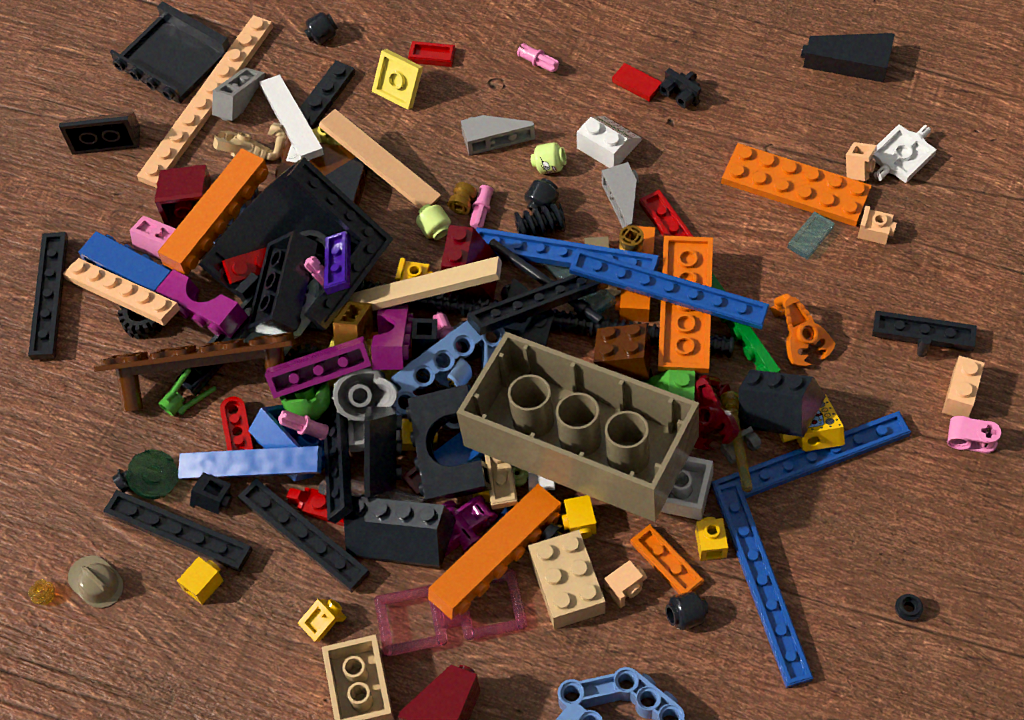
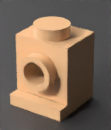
M857 142L852 144L846 154L848 178L860 182L869 179L870 172H873L875 169V158H872L877 150V145Z
M865 206L857 238L886 245L888 236L893 237L897 222H892V214L870 210V206Z
M629 560L604 578V589L617 605L622 608L625 606V598H633L642 590L643 581L647 579V576L640 566L637 565L635 567Z

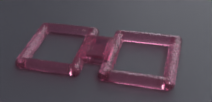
M509 569L501 578H495L489 583L507 581L516 620L473 628L469 609L463 615L458 614L451 620L429 600L436 636L397 644L392 642L386 605L428 597L431 585L376 596L374 603L384 655L394 656L446 645L448 642L446 629L462 626L463 635L466 640L525 629L527 627V619L516 572L513 569Z

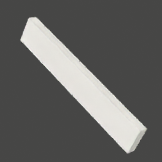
M277 75L260 81L261 90L280 124L283 125V129L299 158L305 157L307 160L324 155L319 141L281 76Z

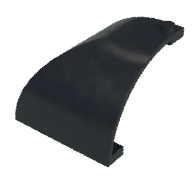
M303 157L279 175L245 208L198 265L225 288L239 297L236 288L242 281L229 284L222 263L223 260L266 248L269 242L292 231L301 233L302 231L316 230L327 237L347 231L351 235L350 288L328 295L323 289L304 314L311 321L305 330L323 331L329 327L392 242L393 238L312 163ZM318 242L316 258L321 263L325 258V247L322 243Z

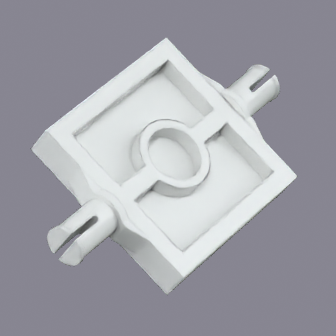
M901 125L895 127L877 145V150L872 158H875V162L881 166L874 173V177L881 181L888 173H891L907 183L936 153L937 149L929 145L924 139L931 133L930 127L927 128V125H924L917 133L908 131Z

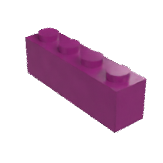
M363 336L267 368L265 377L273 398H277L372 366V359Z

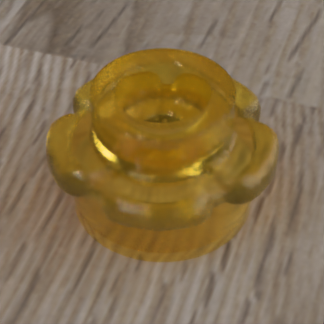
M44 579L38 580L29 588L28 596L31 597V601L34 604L46 605L54 598V585Z

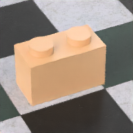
M963 356L958 357L942 413L952 416L969 417L974 406L984 362Z

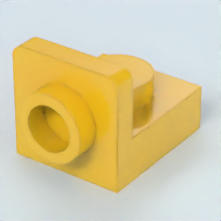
M317 599L298 624L314 642H320L336 622H343L347 617L341 612L342 607L335 600Z

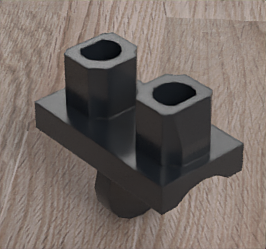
M668 68L665 71V80L660 85V93L665 97L676 93V102L684 109L690 104L697 106L700 103L699 94L701 92L700 84L696 82L697 74L693 71L687 75L684 73L679 74Z

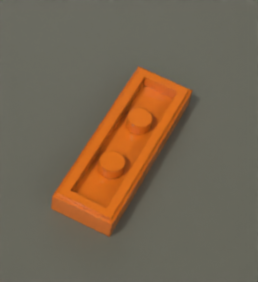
M651 524L630 540V544L678 594L689 591L694 592L704 584V579Z

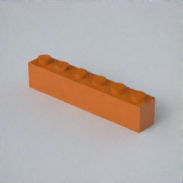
M240 149L158 250V255L164 266L172 270L174 269L185 276L197 267L199 260L205 252L211 249L213 242L220 234L224 233L227 225L233 217L239 214L244 203L251 199L256 188L266 180L269 172L265 159L245 149Z
M537 484L429 587L428 600L451 620L458 614L463 615L469 609L471 601L476 596L481 597L488 590L489 583L493 579L501 578L507 571L508 565L513 560L515 562L524 555L525 548L530 543L534 544L539 541L542 532L549 524L558 522L561 517V502Z

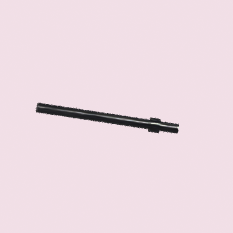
M492 239L488 245L491 249L541 285L554 282L497 240ZM584 299L568 302L580 316L588 317L597 325L603 322L604 317L593 310L591 304Z

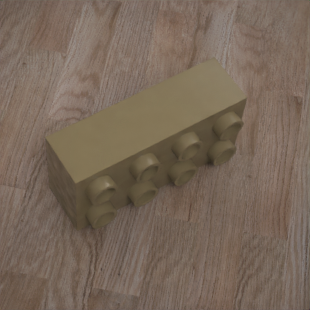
M505 332L457 411L465 447L653 522H656L699 438L698 402Z

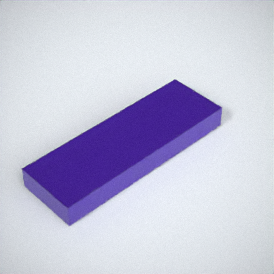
M347 231L325 238L324 290L328 295L350 288L351 235Z

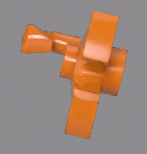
M783 294L774 299V306L770 308L774 317L786 316V324L789 331L786 347L790 365L796 367L812 365L804 361L808 355H800L798 350L807 349L809 344L816 345L819 340L821 345L816 351H823L821 359L829 356L835 347V342L824 328L814 322L809 311L800 303V300L792 297L790 294Z

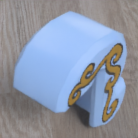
M442 356L436 357V363L439 367L446 368L448 366L446 358ZM461 357L448 373L435 375L433 383L438 388L445 387L446 389L465 385L472 377V369L467 361ZM416 372L421 379L428 380L425 372Z

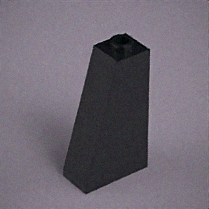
M895 34L810 36L808 45L803 44L801 58H805L803 68L884 83Z

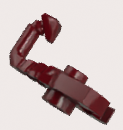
M703 375L695 383L694 401L699 403V438L694 445L697 449L715 450L709 446L713 439L705 438V434L708 432L712 433L714 429H721L725 426L719 435H725L722 444L726 445L731 443L740 431L731 412L720 404L718 397L721 398L728 395L731 391L729 384L723 385L718 377Z

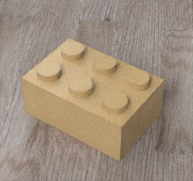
M579 530L528 545L529 558L554 629L605 614V599Z
M376 634L322 647L334 719L395 720L380 644Z

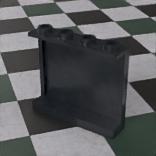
M162 1L157 6L160 16L121 54L114 50H111L110 54L116 69L121 72H127L134 80L142 81L151 90L159 91L168 100H174L181 104L212 73L230 48L227 37Z

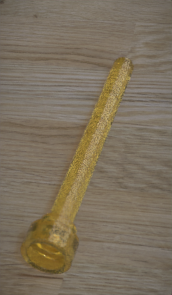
M727 391L720 396L719 400L722 406L731 412L740 429L738 436L733 440L741 487L744 492L748 493L752 490V482L738 417L739 394L735 391Z

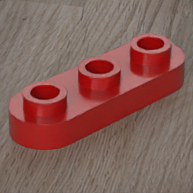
M236 396L226 398L220 405V413L227 451L254 449L252 434L248 431L250 424L244 401ZM233 410H238L236 414H231ZM236 432H242L240 435L235 436Z

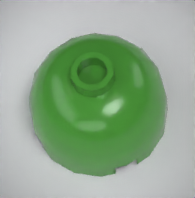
M328 381L280 396L285 410L300 416L308 415L311 420L315 421L329 408L332 395Z

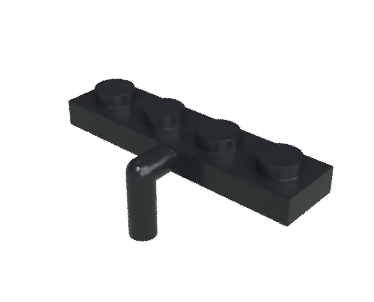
M876 310L872 336L918 343L917 355L919 357L927 355L930 345L973 352L976 342L977 325Z

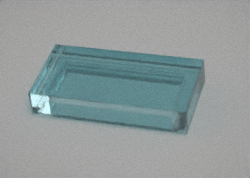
M813 212L788 243L787 248L808 260L834 228L835 223Z

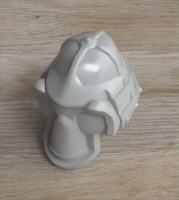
M367 367L341 376L334 383L332 399L334 400L337 413L348 418L349 421L355 420L362 423L365 417V407H392L398 398V391L395 385L385 378V374L381 370H372L371 367Z

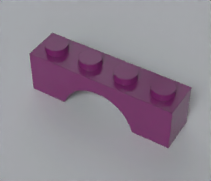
M174 269L155 290L157 294L178 303L180 310L177 313L186 319L191 317L200 327L208 326V329L217 336L222 334L231 338L248 317L236 301L222 294L207 302H197L200 290L189 277Z
M409 304L378 309V335L373 336L371 345L372 370H403L404 361L409 360L412 319L414 318L413 313H409Z

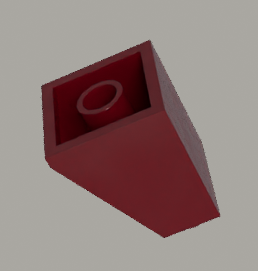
M206 165L160 170L155 204L164 224L177 228L210 188L211 177Z
M449 225L441 270L497 257V254L474 227ZM497 281L448 292L447 295L454 293V296L461 294L462 297L468 295L469 298L476 296V299L483 297L484 300L489 298L491 301H494Z
M450 665L400 711L398 719L469 720L481 692L477 674L468 666L459 665L457 667Z

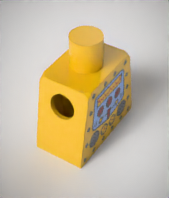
M827 396L804 437L779 434L783 443L797 439L803 451L845 445L844 426Z

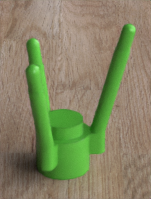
M187 368L158 404L171 416H174L177 412L183 415L187 409L216 391V387H211L183 405L185 399L177 391L191 372V369Z

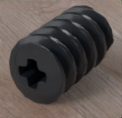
M552 203L550 211L544 205L541 207L540 213L537 208H533L531 215L527 210H523L522 218L518 212L514 213L518 234L529 235V233H532L533 236L538 237V231L541 230L543 235L547 236V229L550 228L553 234H556L557 226L565 232V217L560 203L559 209Z

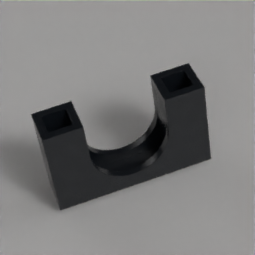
M468 384L408 398L409 407H406V414L409 422H412L413 432H410V438L413 447H416L417 457L414 458L416 470L420 472L422 481L419 482V491L422 498L430 503L492 490L488 465L482 460L457 466H443L437 461L433 451V441L438 430L447 422L458 419L457 411L471 390Z

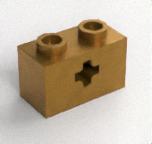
M347 302L333 322L334 346L363 336L366 342L373 331L372 303Z

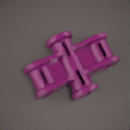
M482 495L472 498L458 510L453 500L442 504L456 518L445 557L461 545L463 547L462 551L465 554L481 538L477 534L496 522L498 515L490 511Z

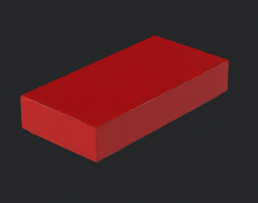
M412 41L408 60L416 64L452 67L456 48L455 45Z
M626 63L612 77V83L649 102L660 90L662 83Z

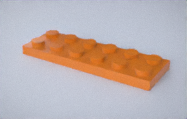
M737 143L721 178V184L855 227L872 187L870 184Z
M664 236L662 273L712 287L713 237ZM661 300L658 371L691 370L695 371V373H709L710 314Z

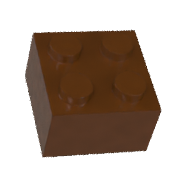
M647 324L597 328L593 363L639 381L649 380L652 345Z

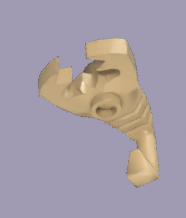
M274 122L268 132L270 136L274 133L277 136L274 150H270V148L252 140L250 134L238 132L237 134L232 131L218 132V137L214 136L213 147L217 150L231 152L233 157L242 148L263 159L274 161L281 156L286 135L282 130L283 125Z

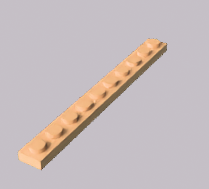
M254 15L251 17L138 173L137 177L140 182L157 188L160 170H167L176 165L212 114L213 90L246 67L273 29L271 21Z

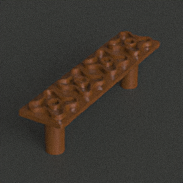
M293 332L254 337V339L248 340L249 342L246 343L245 339L242 338L207 343L205 346H200L199 349H196V345L160 349L157 352L150 353V355H148L147 351L114 355L102 359L101 364L94 366V372L115 369L123 412L143 409L139 374L264 358L265 369L267 370V368L286 362L284 347L293 346L300 342L301 335L294 336Z

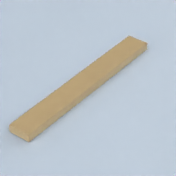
M497 256L354 292L348 301L372 303V311L497 281L500 280L502 261Z

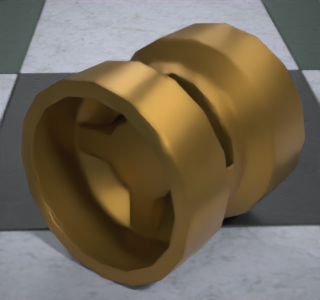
M458 182L453 190L454 195L450 196L447 205L453 212L466 215L471 209V202L475 200L477 190L471 184Z
M634 225L624 227L619 233V249L642 253L643 231Z

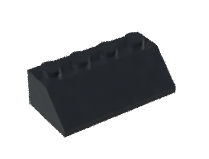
M292 231L268 243L246 327L247 331L273 335L297 331L301 324L300 315L302 307L307 299L305 295L307 286L312 278L311 273L305 268L304 264L307 258L317 257L316 249L318 242L296 231Z
M352 496L353 511L343 519L346 552L352 557L442 567L456 523V518L445 505Z

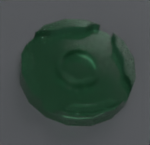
M149 449L136 454L127 467L126 478L128 485L134 493L146 499L156 500L166 497L173 491L178 482V467L176 468L174 460L170 455L160 450Z

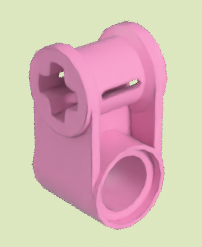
M954 416L950 419L947 444L958 450H970L989 454L997 447V441L1001 436V429L999 425L992 421Z

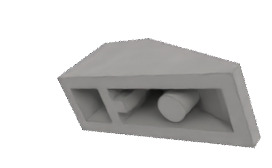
M245 67L213 90L212 115L221 117L225 121H233L241 115L258 89L259 82L264 79L265 73Z
M486 115L461 120L462 135L469 156L535 139L533 121Z
M628 162L602 170V186L622 228L633 225L636 185L639 183L636 170H632Z

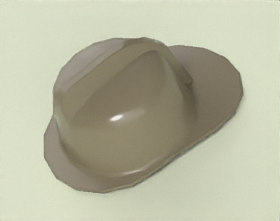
M98 556L82 557L72 565L68 573V584L72 590L92 607H109L116 603L122 595L124 588L122 578L113 567Z

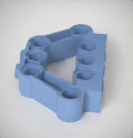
M465 321L419 357L412 360L403 370L393 375L390 381L398 390V398L392 405V407H396V415L407 417L406 410L401 409L398 405L399 398L405 397L408 399L416 397L413 393L414 391L428 388L434 381L435 375L448 373L454 366L455 360H459L461 357L466 359L478 343L481 346L482 371L505 334L503 327L491 331L496 335L497 342L490 343L486 339V334L480 336L468 321ZM456 342H464L468 348L467 352H459L456 349ZM436 357H445L448 361V366L446 368L439 367L436 363ZM416 372H425L428 376V382H419L416 379ZM447 422L442 426L447 431H456L460 428L459 422L456 424Z
M630 667L620 668L614 674L587 680H565L558 688V703L563 712L556 720H603L598 712L593 710L587 711L584 708L619 700L631 701L635 705L639 716L646 719L663 720L665 716L671 715L677 720H684L685 714L683 709L677 704V699L668 691L663 693L655 686L656 683L650 676L645 673L641 675ZM627 680L632 682L633 687L623 689L619 686V683ZM571 692L579 695V698L573 702L566 700L564 697ZM651 698L655 701V705L645 707L641 704V700Z

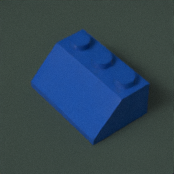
M283 405L262 407L248 430L258 444L262 445L264 449L320 446L322 447L321 470L325 468L324 440L321 441L307 434L300 435L296 430L281 425L278 418L281 412L285 410ZM297 474L287 476L291 478L293 481H299L312 478L316 474Z

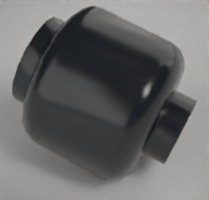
M319 12L306 20L308 29L304 30L310 42L315 40L317 44L322 45L336 36L338 27L330 14L326 15L324 12Z
M546 178L534 180L524 195V199L528 204L527 208L531 212L533 208H537L540 213L541 207L545 205L550 211V205L552 203L555 204L559 198L558 187Z
M693 591L674 595L670 598L668 605H666V616L669 623L679 630H687L702 625L708 613L706 600Z

